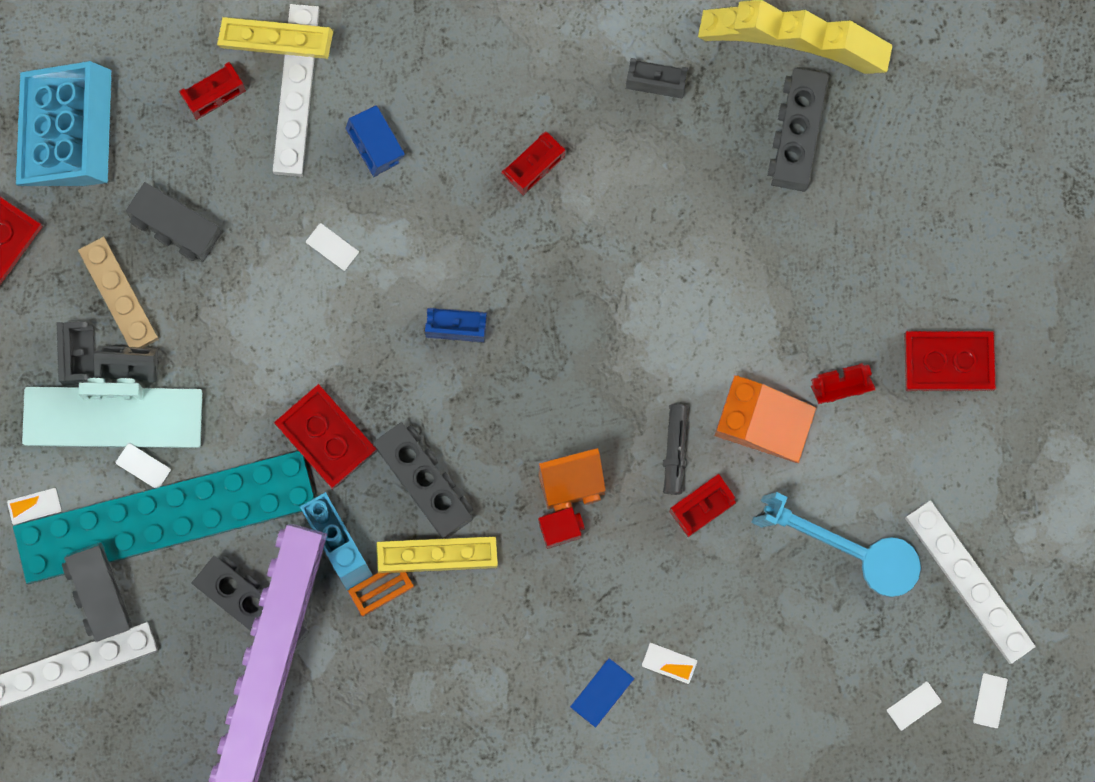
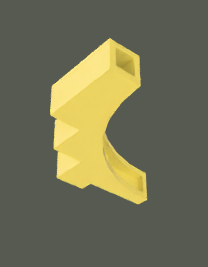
M763 0L740 1L738 7L703 10L698 38L704 41H744L804 51L842 63L864 74L887 72L892 44L850 20L826 22L807 10L782 12Z

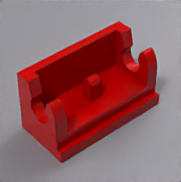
M227 62L222 69L186 90L185 88L179 90L180 95L196 120L246 92L243 82L230 62Z
M545 131L519 157L502 170L501 174L524 196L565 158L566 150Z
M717 474L672 506L669 512L686 536L690 537L735 505L736 501L734 499L736 498L720 474Z

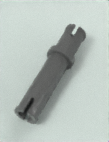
M671 404L669 405L666 459L663 460V467H665L663 493L680 495L682 494L683 469L686 468L684 449L688 406Z

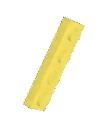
M222 17L217 45L223 49L328 59L333 30L330 27Z
M496 537L384 541L376 543L378 574L497 568L498 566Z

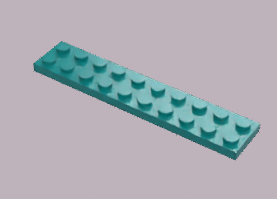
M299 451L14 525L13 530L25 581L29 585L65 575L62 563L66 562L64 557L67 554L102 542L109 563L302 513L300 506L314 499V494L305 459Z

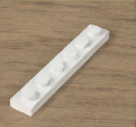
M290 4L289 24L318 26L319 6ZM285 55L273 163V174L303 177L314 57Z
M928 501L905 518L1008 663H1014L1036 646L932 501Z
M149 623L140 624L115 636L98 642L93 641L1 674L0 708L157 652L158 648Z

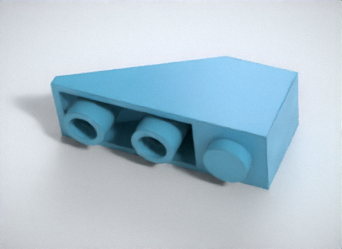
M326 492L300 506L311 528L327 533L323 549L346 590L373 576Z

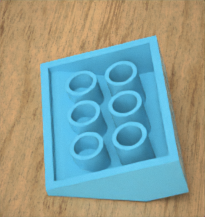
M88 61L20 72L16 185L88 186L108 183L112 70Z

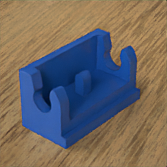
M377 105L348 119L345 129L373 178L399 164L398 160L403 158L405 153Z
M427 308L426 338L484 343L487 313Z

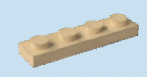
M105 237L79 249L78 252L128 346L144 348L159 340Z

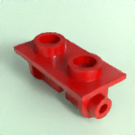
M860 363L859 365L843 368V378H839L837 370L817 374L816 378L811 379V389L818 404L830 403L838 399L874 391L875 386L870 378L872 372L869 364L863 365V363Z

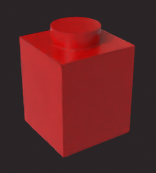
M572 507L538 518L547 549L581 539L580 531L585 530L580 512L574 514Z

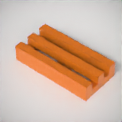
M401 572L397 577L358 598L356 593L391 573H377L347 590L361 616H366L413 589L414 586L407 573ZM404 580V586L369 606L363 607L362 604Z

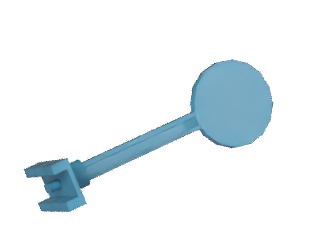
M778 492L762 496L761 502L768 504L763 510L765 514L753 517L751 523L760 527L776 524L785 527L787 525L862 560L864 579L869 587L878 594L888 597L900 596L910 591L918 581L921 570L919 556L915 549L906 541L894 537L878 540L866 549L792 514L791 510L784 507L788 497Z

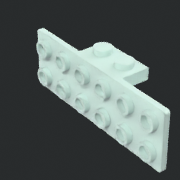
M88 378L87 383H79V387H26L24 390L22 444L24 446L126 447L128 443H131L135 447L200 448L203 392L201 389L142 388L139 383H135V379L119 378L117 383H105L103 378Z

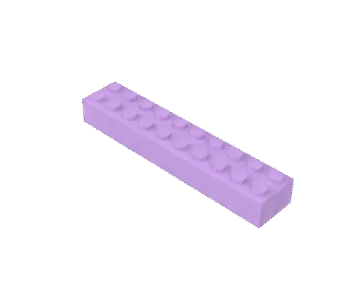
M295 524L286 525V529H280L275 545V547L280 548L277 558L271 560L267 576L272 577L269 587L263 589L260 597L259 606L263 607L262 614L255 618L250 635L255 636L253 646L251 645L250 648H246L242 665L247 666L246 671L242 677H238L234 695H238L236 704L229 708L225 724L230 725L229 731L225 736L221 737L217 754L222 756L220 763L218 762L216 766H213L209 782H258L327 533Z

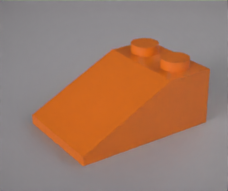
M734 375L714 436L799 463L816 407L764 384Z
M598 448L539 463V479L548 510L554 508L555 512L572 507V503L583 501L584 505L601 501L600 496L605 495V483Z

